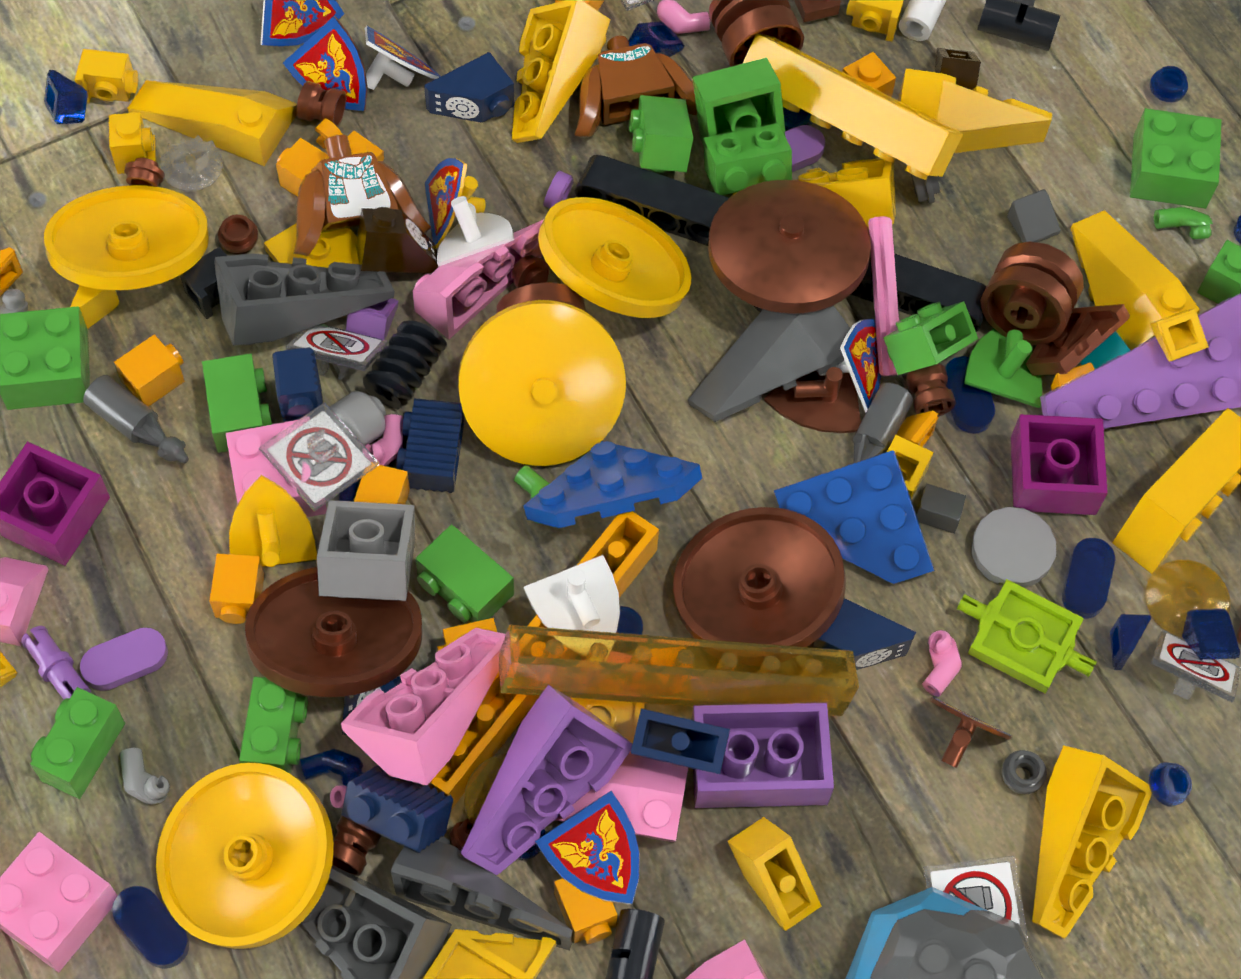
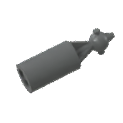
M102 375L90 384L84 394L83 402L133 443H143L159 447L157 451L159 457L167 461L188 462L189 458L184 452L185 442L177 437H166L157 422V413L108 375Z
M883 383L880 385L853 437L854 463L887 452L913 403V397L906 389L893 383Z

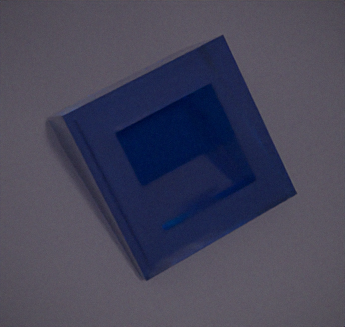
M662 21L637 24L628 40L630 46L647 43L652 46L655 53L664 54L668 57L682 51L685 47L677 35Z
M49 70L46 78L44 103L56 124L82 123L85 120L87 91L56 70Z
M1197 609L1188 611L1182 637L1200 660L1236 659L1240 657V648L1227 610Z
M1121 614L1110 630L1114 670H1121L1148 626L1152 618L1151 615Z

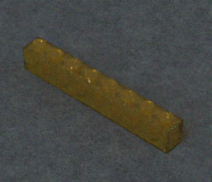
M509 625L498 655L500 693L540 696L549 684L569 698L683 706L827 703L829 716H843L859 689L853 651Z

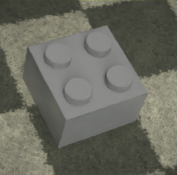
M329 500L317 553L319 596L406 601L415 548V505Z

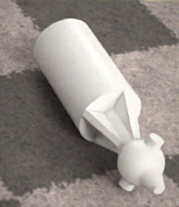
M910 0L899 22V29L902 34L915 41L928 39L946 0Z

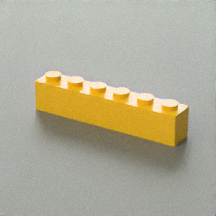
M760 33L755 35L743 63L767 57L781 83L782 104L784 108L799 113L800 109H803L811 114L809 119L811 122L826 129H830L833 125L843 130L841 137L859 146H862L863 142L875 147L873 154L892 163H894L895 159L906 163L905 171L918 178L926 180L928 176L943 177L963 133L773 36Z

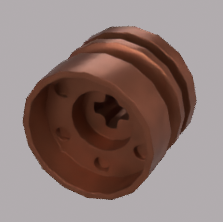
M713 0L711 2L708 16L717 36L722 42V48L731 67L743 64L757 33L773 36L799 50L802 49L805 37L793 11L790 9L791 6L788 0Z

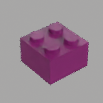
M1020 414L1010 437L1013 507L1024 508L1030 512L1096 515L1108 494L1103 419Z
M27 441L0 481V536L66 566L110 499L102 476Z

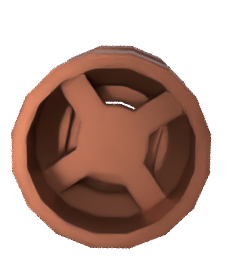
M306 81L298 97V118L307 121L314 119L323 121L326 118L338 127L345 112L346 92L336 88L325 90L318 83Z
M938 363L911 371L906 375L910 392L915 394L913 405L916 414L935 411L939 417L950 412L955 407L956 402L953 392L946 386L948 376L942 364Z
M341 816L336 825L337 834L333 840L332 865L354 876H360L367 864L365 857L368 851L377 846L382 835Z

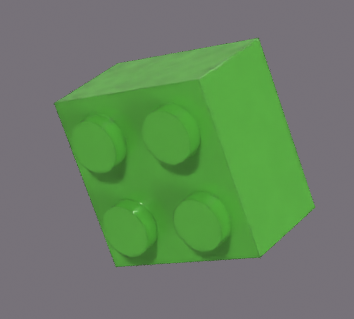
M767 57L692 77L702 144L704 137L775 123L779 124L785 135L781 83Z
M1145 108L1133 137L1130 198L1206 209L1219 184L1222 119Z
M79 306L0 314V395L7 410L83 402L84 394L90 386L88 329Z

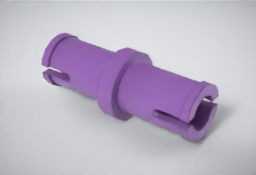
M36 626L30 629L37 641L32 640L27 633L23 635L21 643L39 665L38 673L44 681L52 683L63 700L66 698L70 699L77 687L91 693L89 686L84 683L73 668L74 661L68 652L59 649L44 626Z

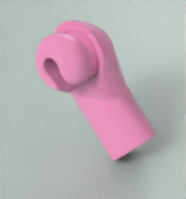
M390 414L384 416L386 427L383 438L372 445L366 444L362 449L361 454L368 462L387 466L397 459L399 448H403L404 444L402 433L404 417L401 415Z

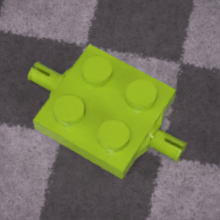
M1006 579L998 596L990 601L988 606L964 594L956 609L979 620L977 636L968 651L969 655L1044 694L1049 689L1055 675L1065 665L1089 678L1097 663L1096 660L1073 650L1075 647V635L1084 620L1083 617Z

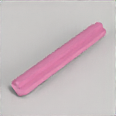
M886 216L871 218L868 221L871 239L870 254L878 366L880 375L897 376L898 374L888 356L887 346L883 339L886 335L897 330L895 323L899 321L892 220Z

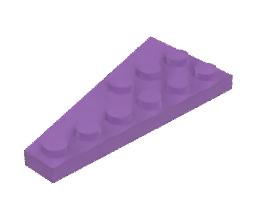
M1241 293L1216 304L1215 307L1198 315L1209 348L1173 361H1168L1156 337H1153L1129 352L1107 361L1106 364L1040 396L1043 416L1102 418L1103 427L1110 428L1241 407Z

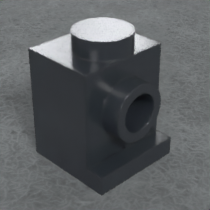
M220 246L204 255L192 268L180 275L185 293L206 319L213 316L212 308L220 304L214 262L215 257L227 256Z

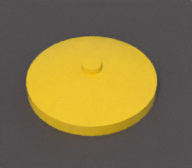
M146 185L111 187L76 198L60 208L51 217L44 231V245L51 267L59 275L73 283L102 290L140 289L169 281L192 268L202 258L209 243L207 218L202 208L195 201L170 189Z
M588 197L565 199L550 208L539 229L538 242L545 261L557 277L583 298L609 311L638 318L661 317L675 311L690 289L691 270L686 257L678 245L656 224L622 205Z
M534 300L518 303L503 309L489 318L475 332L463 353L459 368L458 388L465 418L476 436L488 448L500 456L517 463L532 466H549L565 463L586 454L595 444L600 443L615 425L624 403L626 375L622 357L613 338L593 316L567 303L552 300Z
M240 763L226 766L206 775L190 787L178 800L164 824L159 839L156 855V873L159 890L168 911L176 922L191 935L205 942L225 948H254L274 942L285 936L311 913L327 885L332 868L334 847L332 828L327 812L320 799L307 784L294 775L271 765Z

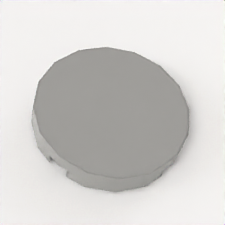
M1005 507L992 511L980 521L973 535L971 554L977 569L988 580L999 585V583L1004 584L1006 579L1025 588L1035 585L1048 574L1056 558V539L1050 526L1039 515L1024 508Z

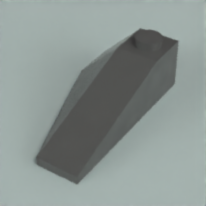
M255 253L215 257L214 264L222 320L233 346L273 342L394 298L395 291L386 273L361 271L360 264L333 262L326 268L306 265L307 259L293 258L292 264L269 262V255Z
M441 836L439 840L436 839L434 843H431L429 847L426 846L425 850L422 849L420 853L404 846L395 860L391 875L396 896L530 939L542 940V937L552 938L556 941V947L570 951L573 938V930L492 872L466 859L461 854V850L450 845L451 842L447 838Z
M333 865L322 896L311 913L301 922L315 939V945L321 953L329 956L342 971L340 975L343 979H421L437 958L452 925L419 906Z

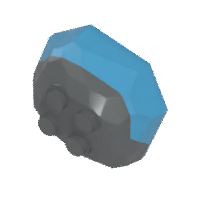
M931 887L871 912L845 979H1043L1019 923Z

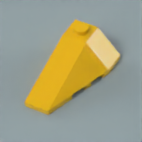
M583 0L561 1L532 8L529 11L519 46V53L524 56V67L517 71V82L522 84V91L514 105L512 140L516 143L542 139L583 79L585 73L597 59L606 42V33L610 19Z
M905 69L898 101L963 133L954 153L1044 142L1052 121L1051 112L1012 98L1000 101L989 97L988 89L980 86L970 90L956 85V78L947 74Z
M881 158L842 163V169L838 172L829 173L822 171L821 168L807 170L806 173L799 175L798 179H796L817 184L842 196L863 217L868 231V221L874 217L886 216L894 224L896 203L894 163Z
M1105 210L1071 225L1070 229L1081 267L1085 269L1089 282L1088 293L1090 300L1094 301L1095 306L1124 304L1130 315L1129 319L1116 330L1130 350L1155 337L1150 323L1189 309H1196L1197 314H1199V307L1180 280Z

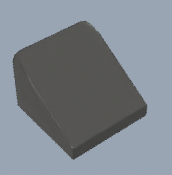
M1045 189L1012 202L1007 218L1022 242H1040L1060 234L1061 230L1050 197Z
M926 483L917 512L919 523L955 534L966 495Z

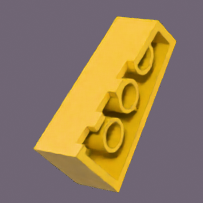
M1227 408L1143 495L1112 544L1153 574L1182 540L1188 542L1203 522L1200 519L1205 517L1208 520L1221 505L1223 499L1220 496L1224 494L1229 497L1241 483V417Z

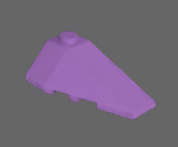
M548 684L521 722L461 854L466 859L493 874H500L536 843L535 841L540 838V832L560 816L564 820L575 811L572 805L591 789L597 792L606 785L631 751L633 743L579 703Z

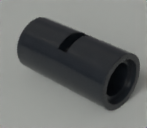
M986 0L977 30L1049 51L1061 15L1012 0Z
M628 908L620 911L605 979H653L665 923L664 918L655 913L640 909Z

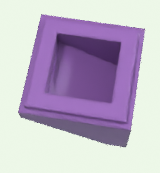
M391 298L348 314L346 332L381 340L380 343H383L397 310L398 300Z

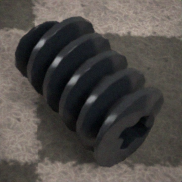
M414 320L403 321L398 326L397 333L393 334L389 339V346L384 347L380 353V358L376 359L372 364V371H368L363 377V385L366 391L371 396L379 399L382 404L399 410L402 408V404L398 398L405 401H410L413 398L414 394L410 387L419 388L422 385V380L418 375L427 376L430 373V366L427 363L435 364L438 361L439 356L436 351H444L447 347V342L437 331L424 323Z

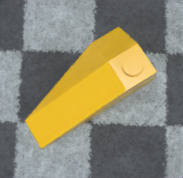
M152 80L144 82L127 108L128 113L140 112L143 119L262 166L266 165L297 115V103L266 91Z
M1063 745L1047 785L1032 922L1064 939L1093 898L1092 885L1102 871L1109 873L1117 862L1113 854L1122 840H1131L1139 829L1154 787L1105 755Z

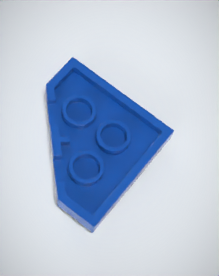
M601 441L595 444L578 461L567 467L560 476L549 485L543 487L537 495L523 506L527 520L556 528H563L575 525V517L599 511L601 518L635 511L634 503L658 497L660 504L677 501L702 479V473L698 463L647 452L643 449L617 445L609 441Z
M894 450L774 490L779 508L800 513L814 520L833 538L843 559L878 577L896 584L935 571Z

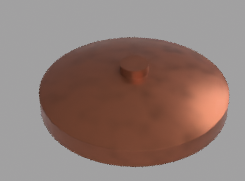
M773 180L749 186L737 192L723 203L711 223L708 251L715 274L722 284L735 296L761 309L797 314L814 312L833 306L848 297L859 286L868 268L871 239L863 217L842 196L825 187L809 182Z
M774 507L739 510L707 525L693 537L682 552L673 580L674 598L680 618L693 638L705 648L718 655L734 660L751 662L783 658L811 645L828 630L836 619L843 604L846 589L842 556L829 533L814 520L800 513Z
M313 567L281 578L267 587L255 599L248 611L245 622L246 646L249 657L258 671L268 680L284 689L316 697L351 696L368 692L387 684L411 665L419 652L422 642V615L416 599L409 591L407 592L406 601L319 596L318 568Z

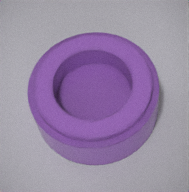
M560 170L556 173L545 196L544 207L550 209L556 203L568 198L573 185V177Z

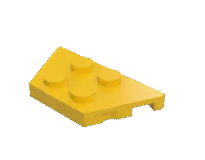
M455 929L423 979H536L555 949L556 941L548 937H542V940L516 938L514 934L494 933L492 935H484L478 931Z

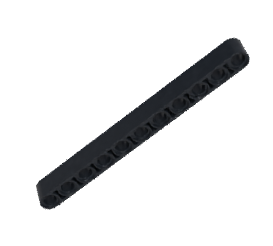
M602 155L590 157L575 188L577 197L597 198L622 205L649 219L665 232L709 246V233L713 218L723 203L729 199L728 197ZM894 253L898 311L915 315L918 314L917 310L936 302H940L943 308L964 301L975 331L978 332L985 317L982 313L981 297L987 286L978 281ZM870 254L866 274L859 286L850 295L874 302Z

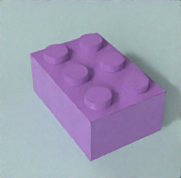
M827 703L700 705L693 707L691 720L730 729L721 773L715 774L693 769L695 808L828 805L834 789Z

